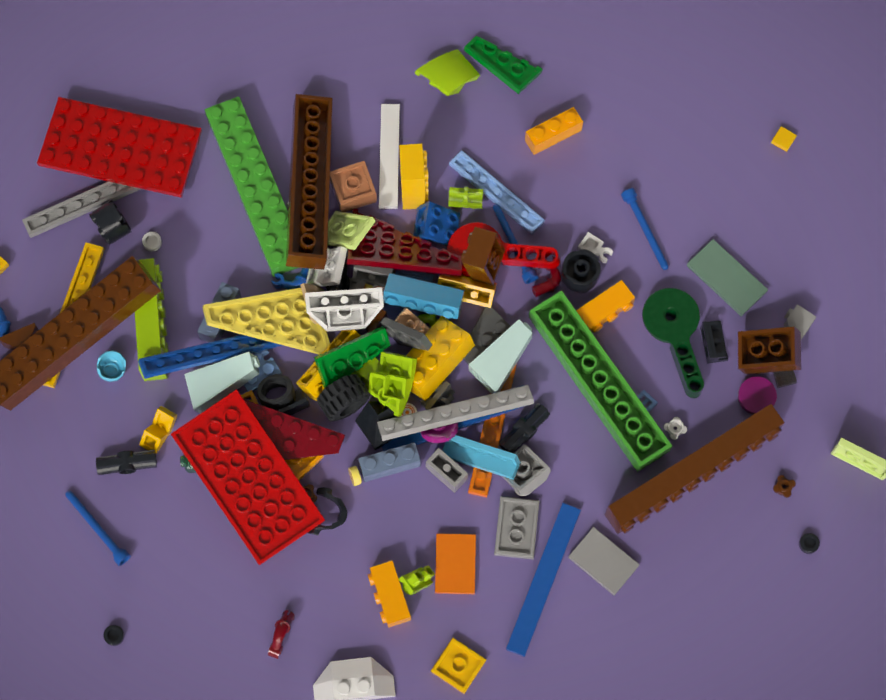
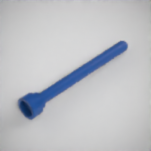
M630 188L624 191L621 197L624 202L630 204L661 268L667 270L669 265L636 201L637 193L634 188Z
M494 204L493 210L509 243L518 244L500 206ZM521 267L523 270L522 279L525 284H530L538 279L536 271L531 267Z
M67 491L65 493L67 499L112 551L113 560L118 566L125 564L131 558V555L126 549L119 548L74 493Z

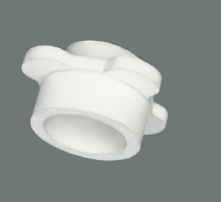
M674 417L669 423L664 424V430L669 432L670 438L676 440L680 434L687 432V427L684 426L679 417Z

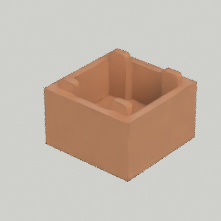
M365 161L330 171V182L341 212L353 210V208L357 209L377 202L376 191Z

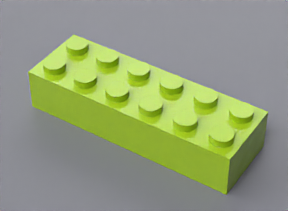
M154 258L139 260L159 286L161 292L135 311L138 361L141 358L169 352L168 343H166L165 336H167V326L164 324L163 319L166 318V311L162 302L165 299L164 290L161 287L163 274ZM138 363L139 371L144 379V376ZM167 374L146 378L144 381L167 379Z

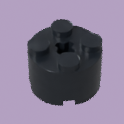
M112 200L89 214L92 221L98 226L100 235L103 239L105 238L109 245L132 232L124 216L116 209L118 207Z
M585 249L570 252L564 259L561 279L565 286L574 292L587 293L594 288L601 271L598 257L593 252Z

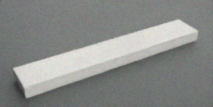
M381 104L379 209H398L400 104Z

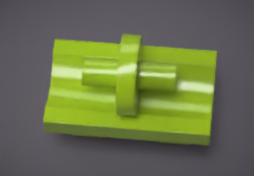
M467 186L464 188H449L448 207L482 209L483 189H471Z
M427 565L401 576L399 581L403 583L404 592L413 595L429 587L433 583L431 578L435 573Z

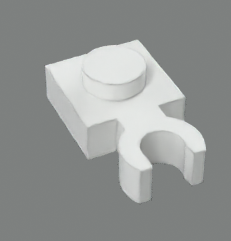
M589 232L578 246V250H589L599 256V260L602 263H607L608 261L603 254L607 253L610 256L613 254L612 249L608 247L603 248L604 242Z

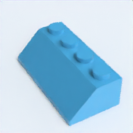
M389 273L384 289L383 302L389 305H397L410 310L423 311L428 314L458 320L461 314L464 290Z

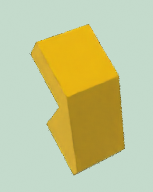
M163 406L157 408L153 422L144 430L139 446L148 451L155 450L157 454L172 431L177 414Z

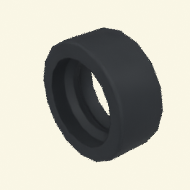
M274 374L264 378L257 388V395L261 405L276 411L291 405L295 400L296 394L292 381L282 374ZM273 388H287L285 394L279 398H266V394Z

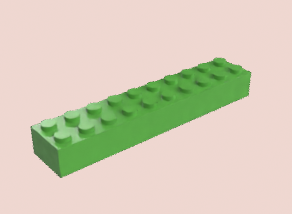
M238 96L204 109L208 123L273 278L275 277L274 274H284L299 268L286 266L288 211L240 97Z
M560 291L531 309L529 319L636 471H641L670 452L672 448L671 443L564 293Z

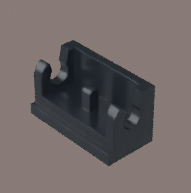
M721 321L702 322L700 330L707 364L728 361Z

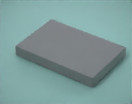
M500 496L494 555L534 559L539 511L538 500Z
M594 527L568 557L614 596L639 567L635 560Z

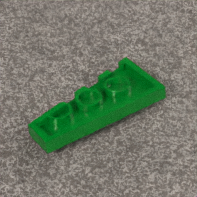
M475 36L464 47L466 53L517 94H520L543 70L538 66L530 65L524 59L520 60L512 56V53L498 49L496 45L478 36Z
M380 327L315 356L314 359L324 389L334 381L360 370L363 364L373 360L391 346L386 329Z

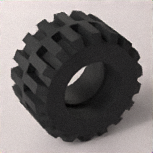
M352 374L344 376L327 386L317 397V402L329 421H338L352 415L363 407L368 401L370 393L359 376Z

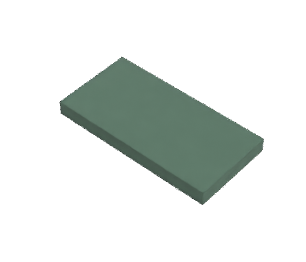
M714 239L687 263V267L741 317L768 291L762 283Z

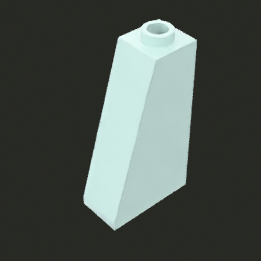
M516 321L469 364V371L491 394L500 392L532 339V329L526 322Z
M246 352L184 374L193 409L201 414L259 375L258 367H260L257 356Z

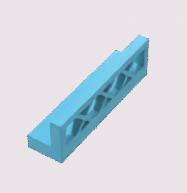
M457 435L451 440L446 441L442 450L453 461L514 480L521 463L516 454Z

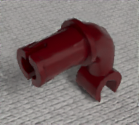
M558 267L546 269L551 273L550 278L546 279L547 281L532 286V292L535 297L548 292L553 293L559 286L561 274Z
M288 610L283 611L280 620L275 623L273 641L268 651V656L276 659L279 658V654L282 652V642L286 633L290 631V625L295 618L294 613L291 611L287 615Z

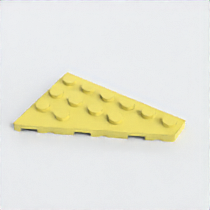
M301 288L205 304L202 307L208 326L318 355L322 354L330 344L327 331L319 324H314L306 313V304Z

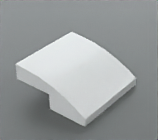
M342 246L333 249L327 248V260L324 270L309 268L306 284L317 286L340 284L347 248Z

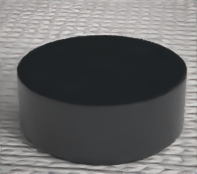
M812 533L804 534L799 540V547L806 554L816 552L820 546L818 537Z
M111 625L105 629L103 637L107 644L117 646L123 642L125 634L121 627Z

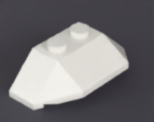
M382 287L305 293L306 313L327 332L366 329L384 307Z
M372 657L331 661L313 685L314 700H371L396 697L394 676Z

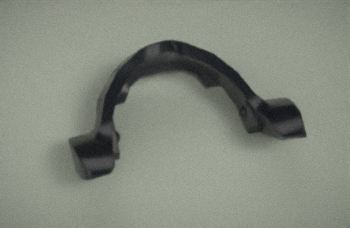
M327 487L318 488L316 494L332 500L338 506L340 513L337 522L332 523L330 526L319 524L309 531V534L318 536L321 530L339 527L347 519L348 512L343 501L333 496L332 489Z

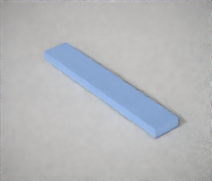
M462 150L449 162V165L477 189H483V194L493 203L498 204L506 214L531 235L545 222L540 215Z

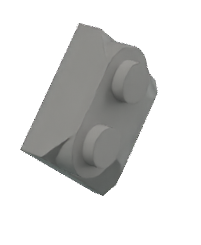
M524 445L514 453L521 462L514 480L503 477L519 496L530 494L547 480L551 472L549 466L529 447Z

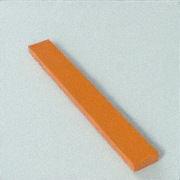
M516 365L500 392L512 388ZM506 413L484 421L479 443L498 448ZM474 467L468 494L487 498L492 473Z

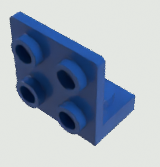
M430 201L417 207L413 236L424 240L429 239L448 246L451 236L459 227L460 213Z

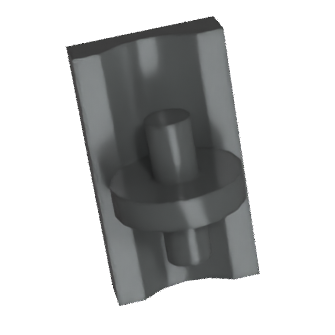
M445 381L444 384L441 383L433 392L435 393L433 398L429 397L426 401L421 400L420 403L426 410L452 404L451 402L455 399L453 397L455 391L451 388V384Z

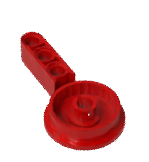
M479 222L469 223L457 229L451 236L447 246V250L450 253L462 257L463 251L467 250L469 245L468 237L470 232H473L474 228L478 227L498 234L505 249L502 259L503 265L555 269L561 262L557 250L553 247L505 243L493 227ZM513 252L518 253V255L515 258L509 257L510 254ZM530 254H537L535 259H528ZM550 255L556 256L552 261L546 260ZM462 263L461 275L470 277Z

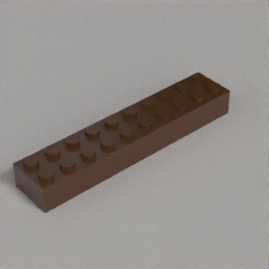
M295 95L292 120L286 266L324 270L327 260L332 98Z
M131 256L0 361V406L11 411L161 292L159 286L139 260Z
M772 404L766 406L609 505L605 513L606 518L617 534L629 532L638 521L640 523L645 522L654 511L659 513L667 507L666 505L670 501L674 503L683 497L682 494L687 490L689 493L694 491L703 480L706 483L714 478V474L719 470L724 472L731 467L730 464L735 460L737 462L743 460L750 450L755 452L763 446L762 444L766 440L771 442L776 439L782 431L781 428L785 422Z

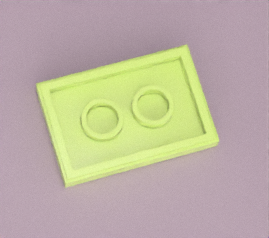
M335 211L328 220L327 245L342 246L355 250L376 221L370 216Z
M843 438L833 447L831 455L881 480L886 478L885 459Z

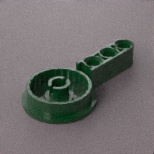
M675 288L658 290L648 297L643 306L642 320L644 326L655 339L670 344V351L684 391L688 397L697 398L702 393L704 381L689 338L699 324L700 312L698 305L688 293ZM667 313L669 316L674 317V320H668L666 318ZM678 350H684L687 354L681 355L678 353ZM690 367L693 372H686L684 368ZM695 384L699 389L693 390L690 385Z

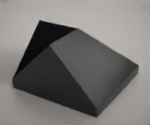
M368 401L355 422L374 450L393 440L382 441L377 422L397 416L394 415V412L388 406H384L379 401Z

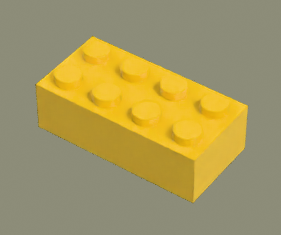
M422 144L399 145L403 210L417 209V207L429 201L427 151L423 150Z
M443 316L425 334L432 343L431 348L428 351L412 348L406 355L417 358L411 392L424 401L432 395L475 346L468 332Z

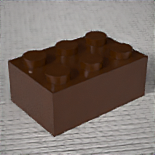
M475 227L474 231L469 234V245L467 250L463 251L461 261H463L462 263L472 280L494 285L505 249L497 233Z
M795 326L738 331V369L744 374L801 370V332Z

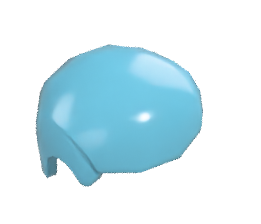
M111 350L105 351L99 356L97 374H99L100 378L113 382L118 381L124 375L126 360L121 353Z

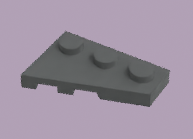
M485 307L470 333L475 346L463 359L468 365L511 327L492 307Z
M386 317L381 321L387 335L392 337L398 345L427 351L431 348L432 343L424 333Z

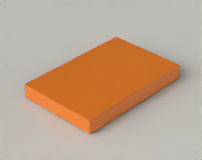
M436 533L435 594L475 595V534Z

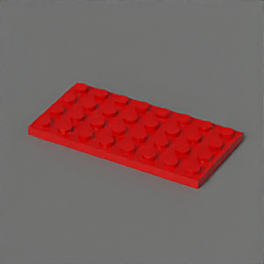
M58 97L37 164L41 167L182 198L202 129Z
M237 389L171 433V436L259 565L325 521Z

